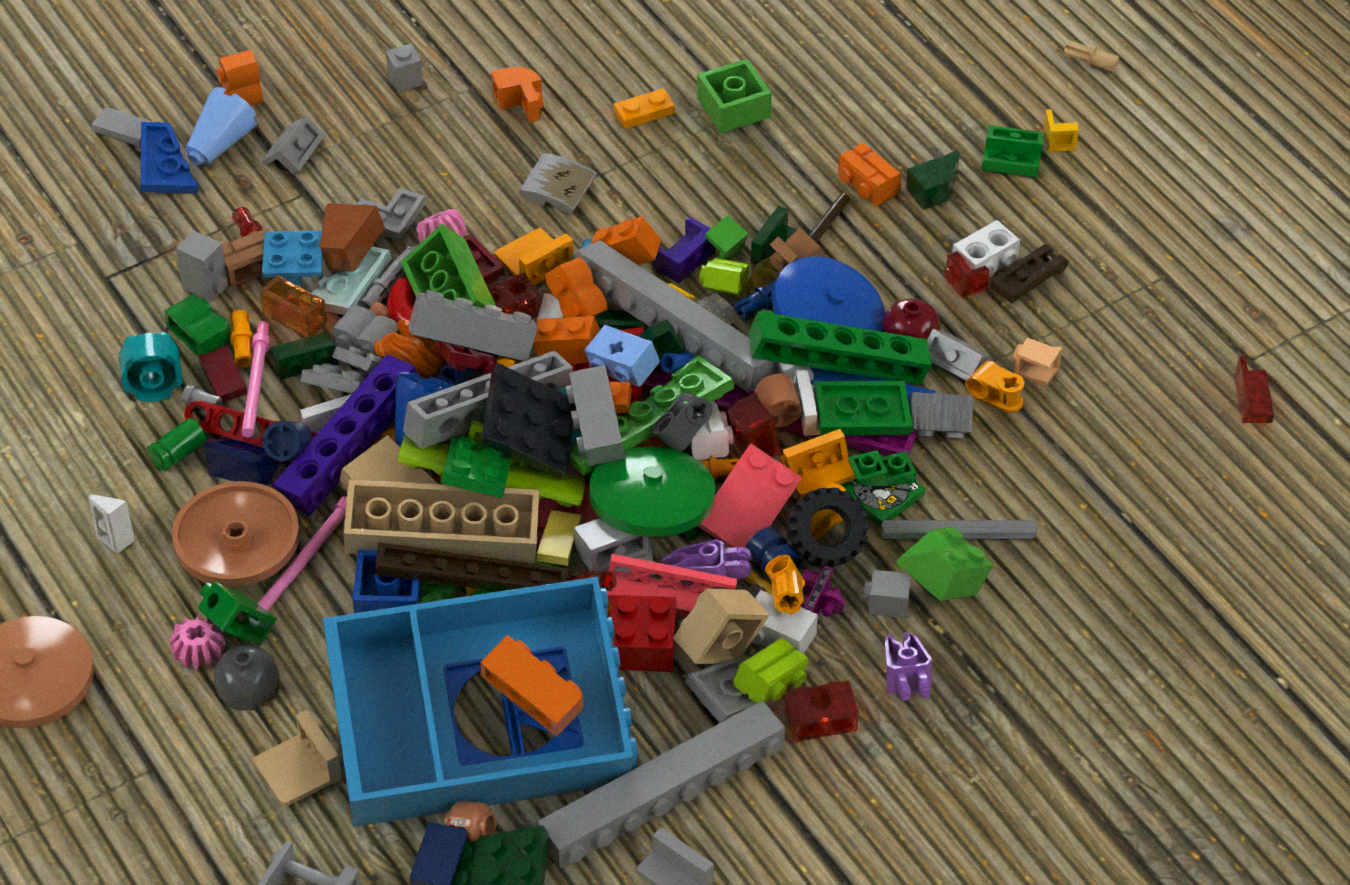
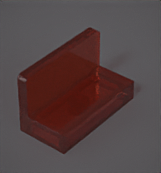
M1245 355L1239 356L1234 381L1242 423H1273L1274 411L1266 370H1248Z

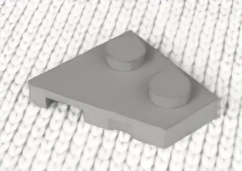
M351 345L348 350L337 346L332 356L369 374L382 361V358L368 353L366 356V352Z

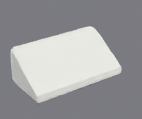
M98 495L89 496L88 501L96 536L102 543L118 554L134 542L127 502L121 499Z

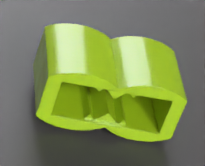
M714 258L713 261H708L706 266L702 265L699 282L703 283V289L739 296L741 292L744 293L746 291L750 264Z

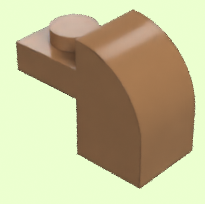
M799 228L786 242L777 237L770 244L775 253L767 261L781 273L788 264L797 259L822 257L825 253L808 234Z

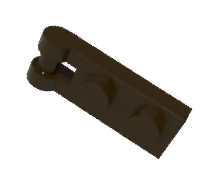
M1044 244L992 279L991 289L1012 304L1055 273H1062L1067 268L1069 262L1062 255L1057 256L1054 254V250L1047 244Z

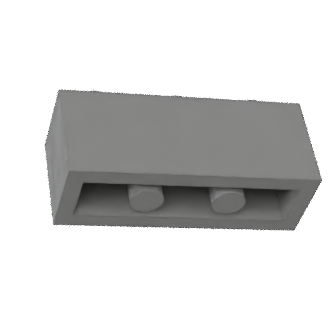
M602 365L570 372L571 385L566 386L569 404L575 403L577 409L576 411H571L574 429H581L582 433L581 437H576L580 456H587L589 466L625 459L606 366Z

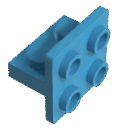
M322 231L265 232L262 265L263 277H281L282 286H287L289 297H300L302 277L321 276L323 254L320 249Z

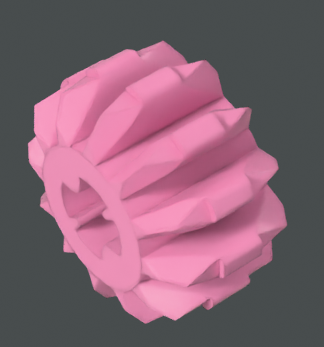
M448 209L419 222L416 231L420 243L441 224L464 237L467 230L464 219L460 216L459 211Z
M199 614L195 620L191 621L185 617L184 625L175 624L174 633L170 635L169 642L172 648V656L175 658V661H180L184 668L193 664L196 670L202 664L210 668L211 660H219L222 655L221 651L225 650L226 643L223 631L209 618L202 620Z

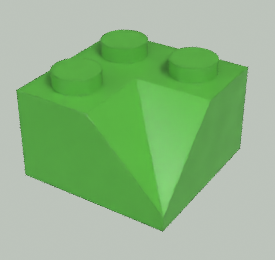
M748 59L697 74V99L720 133L771 118L772 93Z
M953 527L932 529L899 557L897 561L900 567L939 601L977 595L994 565L985 557V553L981 549L969 544L963 538V534Z

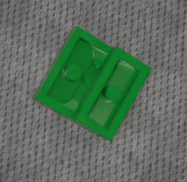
M989 125L981 170L1038 177L1045 132Z

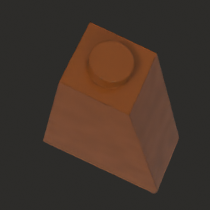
M333 203L326 205L320 249L329 270L354 272L385 230L377 206Z

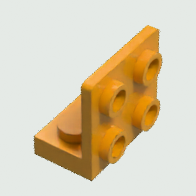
M537 228L495 250L494 257L528 289L545 280V274L572 260L574 257L573 239L567 233L552 239L542 228Z

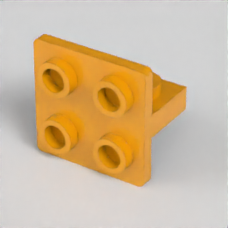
M841 429L783 450V455L780 456L781 463L802 477L796 487L800 498L827 484H843L856 479L848 462L849 455L845 436Z

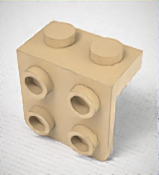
M308 710L295 715L298 730L297 736L254 757V766L282 806H289L342 779L340 761L343 760L342 753L335 742L330 743L328 741L324 725L319 719L314 720Z

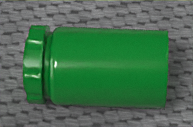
M189 418L156 440L155 443L150 444L147 447V453L154 465L159 470L165 472L171 466L176 465L206 444L207 437L201 426L194 419Z

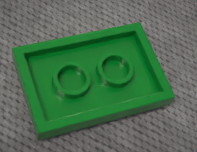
M905 381L814 382L813 392L820 435L837 429H841L844 435H911L913 426Z
M452 437L440 483L503 498L512 457L489 446L479 444L472 438Z

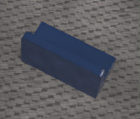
M428 822L409 877L410 885H451L467 839V830Z

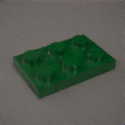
M542 825L480 836L473 842L466 841L451 885H545L548 831Z

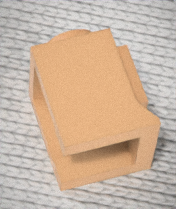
M1027 337L1023 345L1018 344L1013 353L1012 360L1016 361L1014 373L1047 387L1059 369L1062 347H1051Z

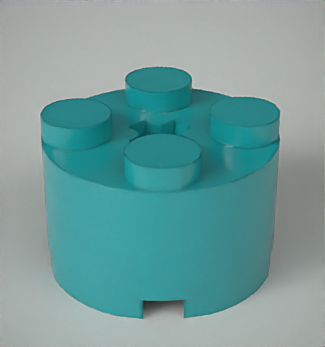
M161 332L144 333L125 338L119 353L121 383L124 391L135 395L137 400L142 402H158L170 397L171 392L176 387L178 389L182 383L179 349L171 336Z

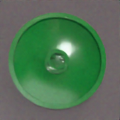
M647 446L624 450L625 459L599 464L592 473L589 496L594 511L610 526L629 534L645 537L677 535L701 524L709 516L714 506L715 482L710 471L694 457L670 448Z

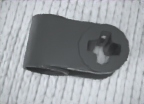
M692 393L680 394L665 414L656 421L653 426V433L670 449L681 452L691 443L696 433L709 420L712 413L710 403L706 399L697 397Z

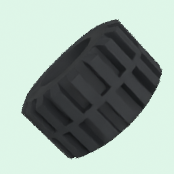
M824 487L811 491L797 501L790 511V517L787 519V538L790 539L792 547L801 555L803 561L806 560L815 567H834L849 562L862 551V546L868 539L866 534L867 530H869V523L866 522L867 512L862 510L860 506L862 503L858 498L854 499L851 497L850 492L840 491L836 487ZM831 509L837 512L844 521V537L834 546L819 544L811 534V518L820 510Z

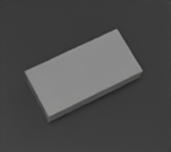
M105 107L91 126L93 132L141 147V122L151 121Z

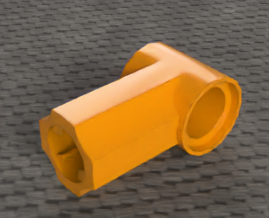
M777 556L767 564L765 571L771 579L775 607L779 612H786L791 615L800 611V606L804 602L802 589L805 586V581L790 556Z

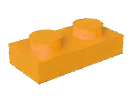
M663 88L614 103L613 110L624 129L675 114V104Z

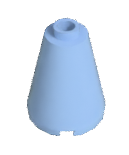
M215 87L209 93L185 148L188 153V159L195 165H209L258 124V120H254V117L257 115L255 110L239 95L234 93L232 96L224 93L226 89L222 87Z

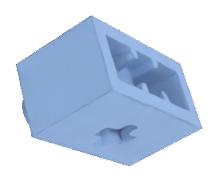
M607 325L603 326L584 349L590 368L605 365L608 376L616 378L619 382H630V384L638 387L642 385L660 362L652 341Z

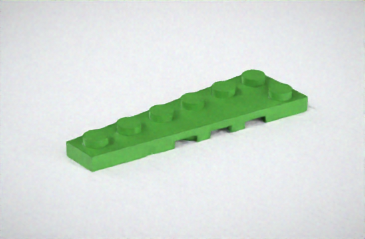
M701 356L695 357L671 375L672 381L665 386L658 384L650 390V397L643 402L636 400L629 406V413L622 417L617 416L624 450L645 442L649 437L655 435L653 433L654 424L665 414L680 394L692 393L697 397L706 399L710 403L734 389L732 378ZM578 444L570 449L568 464L582 475L594 471L599 465L589 466L587 456H580Z

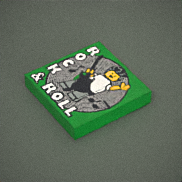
M854 479L840 484L846 491L851 493V497L854 499L858 498L862 503L860 504L862 510L867 512V517L879 527H881L882 521L893 520L925 495V488L916 481L890 486H869L858 484L857 480Z

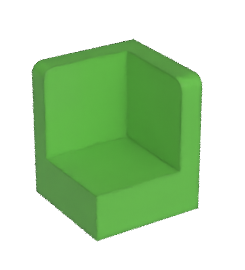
M727 215L706 232L705 238L720 251L718 258L730 260L743 249L749 233Z

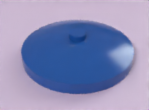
M804 257L797 259L781 271L773 285L771 301L774 314L882 332L885 308L880 295L870 281L845 263L826 257Z

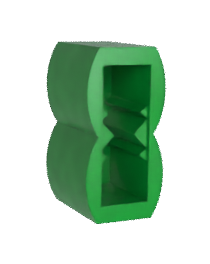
M192 294L164 310L168 328L197 357L212 352L230 341L228 332L230 331V325L222 315L218 316L214 313L211 305L204 298L201 299L197 295Z

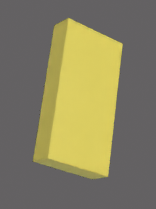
M551 510L537 551V561L568 566L575 545L574 527L582 524V515Z

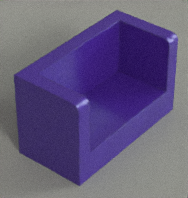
M688 217L685 220V236L667 251L659 247L656 258L652 261V268L677 283L682 282L716 252V247L705 238L706 232L711 228L692 217Z

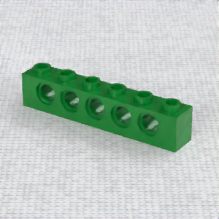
M761 311L757 312L748 331L752 358L891 381H905V383L916 385L922 384L932 366L927 339Z

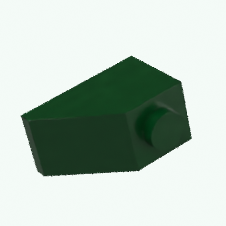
M958 151L908 168L906 189L923 210L948 201L958 176L960 159Z

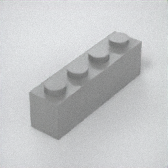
M427 290L426 294L417 292L408 325L410 333L413 335L521 361L529 359L537 331L534 320H531V316L522 312H514L513 315L503 313L501 308L493 305H485L484 308L474 306L472 301L465 298L457 297L455 301L445 299L443 294Z

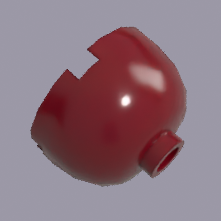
M912 298L894 303L885 313L882 323V332L928 339L932 329L940 330L941 328L936 311L928 303Z

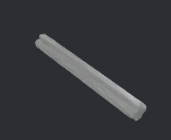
M884 520L881 524V535L884 539H921L932 529L953 527L963 534L964 539H1034L1037 533L1034 520Z

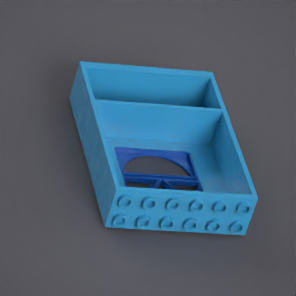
M598 577L323 618L353 827L445 813L459 800L481 802L489 806L596 789L637 768V743L635 737L631 738L630 727H632L630 708L625 707L624 697L626 696L624 678L619 677V651L617 647L613 646L614 626L612 617H608L606 608L609 607L606 588H600ZM508 635L515 641L521 640L532 651V655L540 661H548L556 669L557 675L566 682L571 680L577 684L582 690L584 697L583 710L557 737L554 735L544 746L535 751L525 753L520 723L549 733L551 732L501 693L511 756H499L486 753L474 747L463 737L456 725L454 707L457 696L465 683L481 672L480 662Z

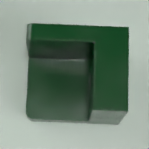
M667 319L649 327L638 336L652 341L660 361L662 356L668 352L680 354L685 351L684 345ZM659 362V364L655 367V369L661 367L660 362Z

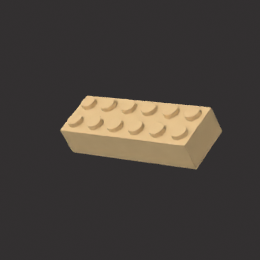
M349 479L344 525V554H358V550H377L378 543L535 564L539 490L505 488L503 498H498L442 484Z

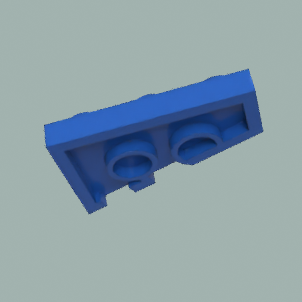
M141 122L140 192L198 194V185L191 176L190 167L187 160H184L180 145L170 123Z

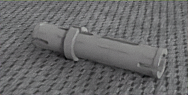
M405 247L382 276L373 280L370 290L359 300L358 306L369 310L374 303H382L383 300L388 299L394 283L406 275L401 261L414 250L413 247Z

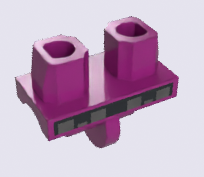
M824 566L821 573L805 569L802 575L805 586L802 591L808 592L810 595H803L804 602L800 607L816 613L818 616L821 611L825 617H829L831 613L838 614L843 611L845 600L840 595L841 590L837 587L832 589V584L829 581L833 568Z

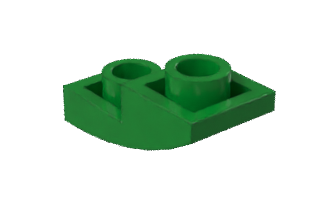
M878 450L848 457L849 465L858 484L890 486L916 481L917 473L907 451L880 457Z

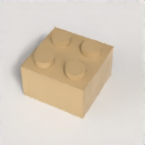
M706 588L698 596L696 604L689 615L680 623V628L673 639L695 664H720L737 657L741 659L770 615L747 590Z

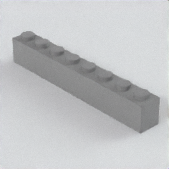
M601 240L577 250L575 259L580 257L585 261L592 273L593 283L602 291L604 297L649 327L667 319L684 345L685 351L691 353L694 357L701 356L731 377L733 383L745 391L750 392L756 389L757 384L763 378L773 374L776 362L752 358L749 337Z
M763 700L538 820V826L544 825L548 831L547 852L558 867L562 868L569 863L573 864L580 861L586 854L597 848L608 846L615 838L624 833L637 830L646 821L654 817L663 816L679 803L694 799L703 790L711 786H718L727 777L736 772L745 771L758 760L778 753L784 747V725Z

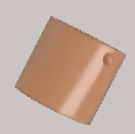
M773 374L763 378L757 384L754 393L757 396L764 420L768 425L784 427L800 418L802 406L797 389L790 376L786 374Z

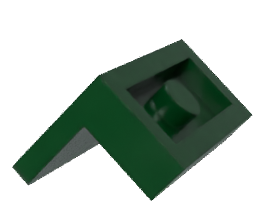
M778 206L751 241V262L778 273L780 272L767 261L775 253L770 244L777 237L786 242L798 230L788 226V209Z

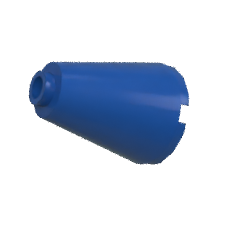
M398 373L395 409V443L401 447L405 435L403 428L407 402L455 385L429 376V379L419 378L420 374Z

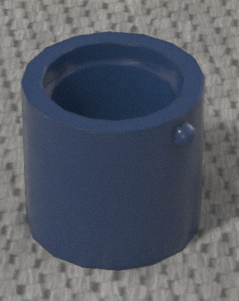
M279 421L267 427L263 434L262 443L265 452L272 459L277 461H294L313 439V435L309 427L302 422Z

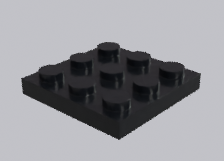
M498 363L492 368L481 443L561 480L568 470L574 426L571 411H576L575 403L569 404L567 395Z

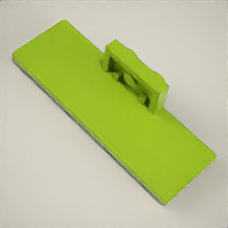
M472 420L468 437L482 444L481 437L484 423ZM405 434L397 461L403 462L405 466L413 469H420L422 467L431 469L442 476L450 444L439 442L421 449ZM511 458L505 488L539 490V499L544 497L553 499L560 505L568 507L574 505L581 506L586 479L567 473L560 480L515 458Z

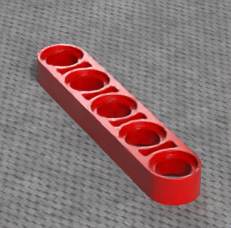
M206 401L190 402L184 411L185 420L189 418L194 419V409L197 406H202L206 410V418L198 424L204 431L263 447V434L267 427L272 423L278 422L256 416V421L262 427V433L258 438L254 439L252 437L246 438L242 435L245 412ZM227 413L234 419V425L228 431L224 430L220 424L222 416ZM311 431L314 438L317 432Z

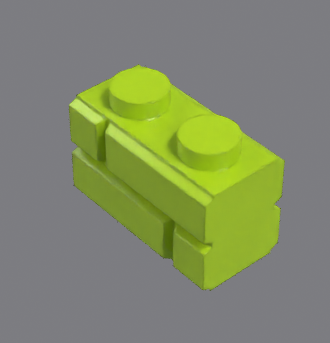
M781 638L740 663L733 681L734 686L744 695L748 694V698L754 703L762 700L765 703L770 700L776 702L782 698L787 689L790 687L797 689L807 677L805 671L809 663L808 657L798 649L794 650L792 644Z

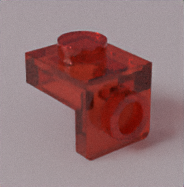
M956 251L947 254L944 276L946 281L954 286L962 298L987 289L989 269L987 266L971 270L959 252Z

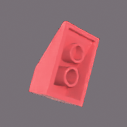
M750 444L715 495V502L711 513L698 527L724 542L730 548H745L747 542L756 532L772 525L802 477Z

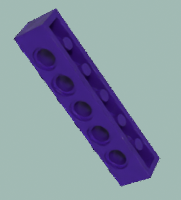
M387 354L273 483L275 489L290 501L294 509L310 516L340 482L342 468L367 451L374 441L380 437L382 432L395 418L396 379L398 373H417L414 365Z

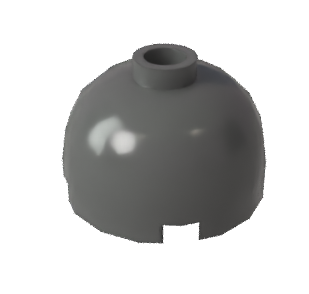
M253 645L233 647L221 656L215 666V691L217 696L222 699L223 704L229 708L238 711L258 709V704L265 702L267 699L269 703L274 699L279 690L280 677L277 666L272 656L260 647Z

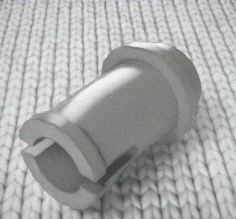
M194 384L192 386L187 385L184 388L181 402L185 403V406L193 401H206L221 405L222 397L199 390V386ZM197 406V407H196V408H199V409H201V410L206 411V410L204 409V407H202V406Z

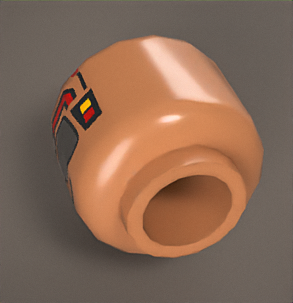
M459 800L453 804L444 817V825L467 830L466 841L468 842L476 841L480 836L494 834L496 830V816L485 803Z

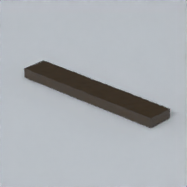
M378 543L375 575L492 591H506L566 582L568 569Z

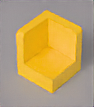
M1045 110L1043 130L1045 132L1048 152L1075 151L1079 132L1077 122L1054 123L1052 110Z

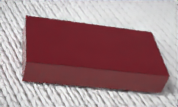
M227 347L198 356L199 363L215 396L222 397V402L247 395V387Z

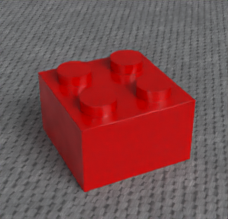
M612 595L610 617H612L614 626L613 646L618 648L620 657L618 670L673 672L676 597Z

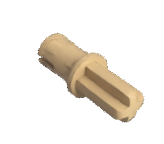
M1068 41L1064 49V55L1086 62L1089 67L1093 65L1113 73L1120 57L1099 50L1095 45L1091 48L1073 41Z

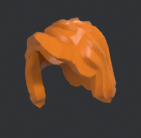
M400 319L397 323V328L401 335L391 332L384 336L382 340L376 341L374 348L380 358L383 359L388 354L414 365L417 373L420 374V378L429 379V376L437 377L439 371L447 363L435 347V344L432 345L426 337L411 334L408 327L409 321Z

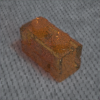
M279 275L275 276L260 292V299L263 303V315L304 337L315 335L327 322L324 299L317 295H312L311 292Z

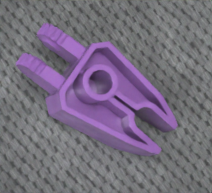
M715 539L680 547L662 559V563L736 579H744V577L750 576L751 552L748 548L744 547L725 549L724 542ZM688 580L680 581L682 584L686 585L694 584L692 581ZM717 586L711 587L712 589H727Z
M903 632L902 645L901 642L895 641L891 634H888L885 639L887 691L895 695L899 694L902 701L910 700V695L919 692L922 698H930V687L932 686L931 657L917 636Z

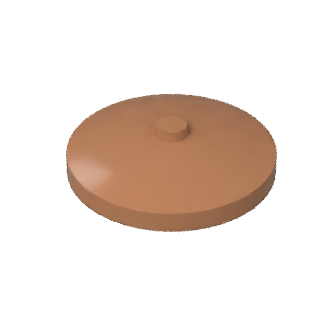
M247 481L222 483L201 491L181 508L175 518L172 529L174 551L180 565L190 575L202 582H218L228 587L251 585L276 574L291 560L297 549L300 536L297 514L290 501L280 492L269 486Z
M21 617L0 624V726L8 728L42 726L60 719L72 711L86 696L94 675L91 650L82 634L71 625L49 617Z

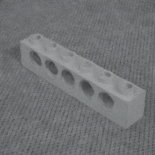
M556 351L508 367L559 391V388H566V386L570 385L569 373L573 371V366ZM491 373L407 402L403 432L423 449L470 432L472 420L484 423Z

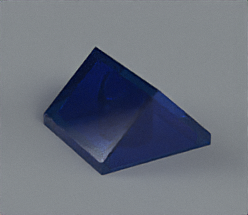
M231 438L206 440L204 445L209 475L233 482L247 481L268 486L282 462L269 457L263 447Z

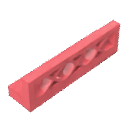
M611 554L605 588L608 595V603L612 602V595L676 597V616L685 618L695 606L698 596L706 588L712 589L711 587L717 586L735 590L737 579ZM615 567L628 568L631 572L617 571ZM652 573L661 575L663 578H652L649 575ZM688 580L692 581L694 584L686 585L682 584L680 581Z

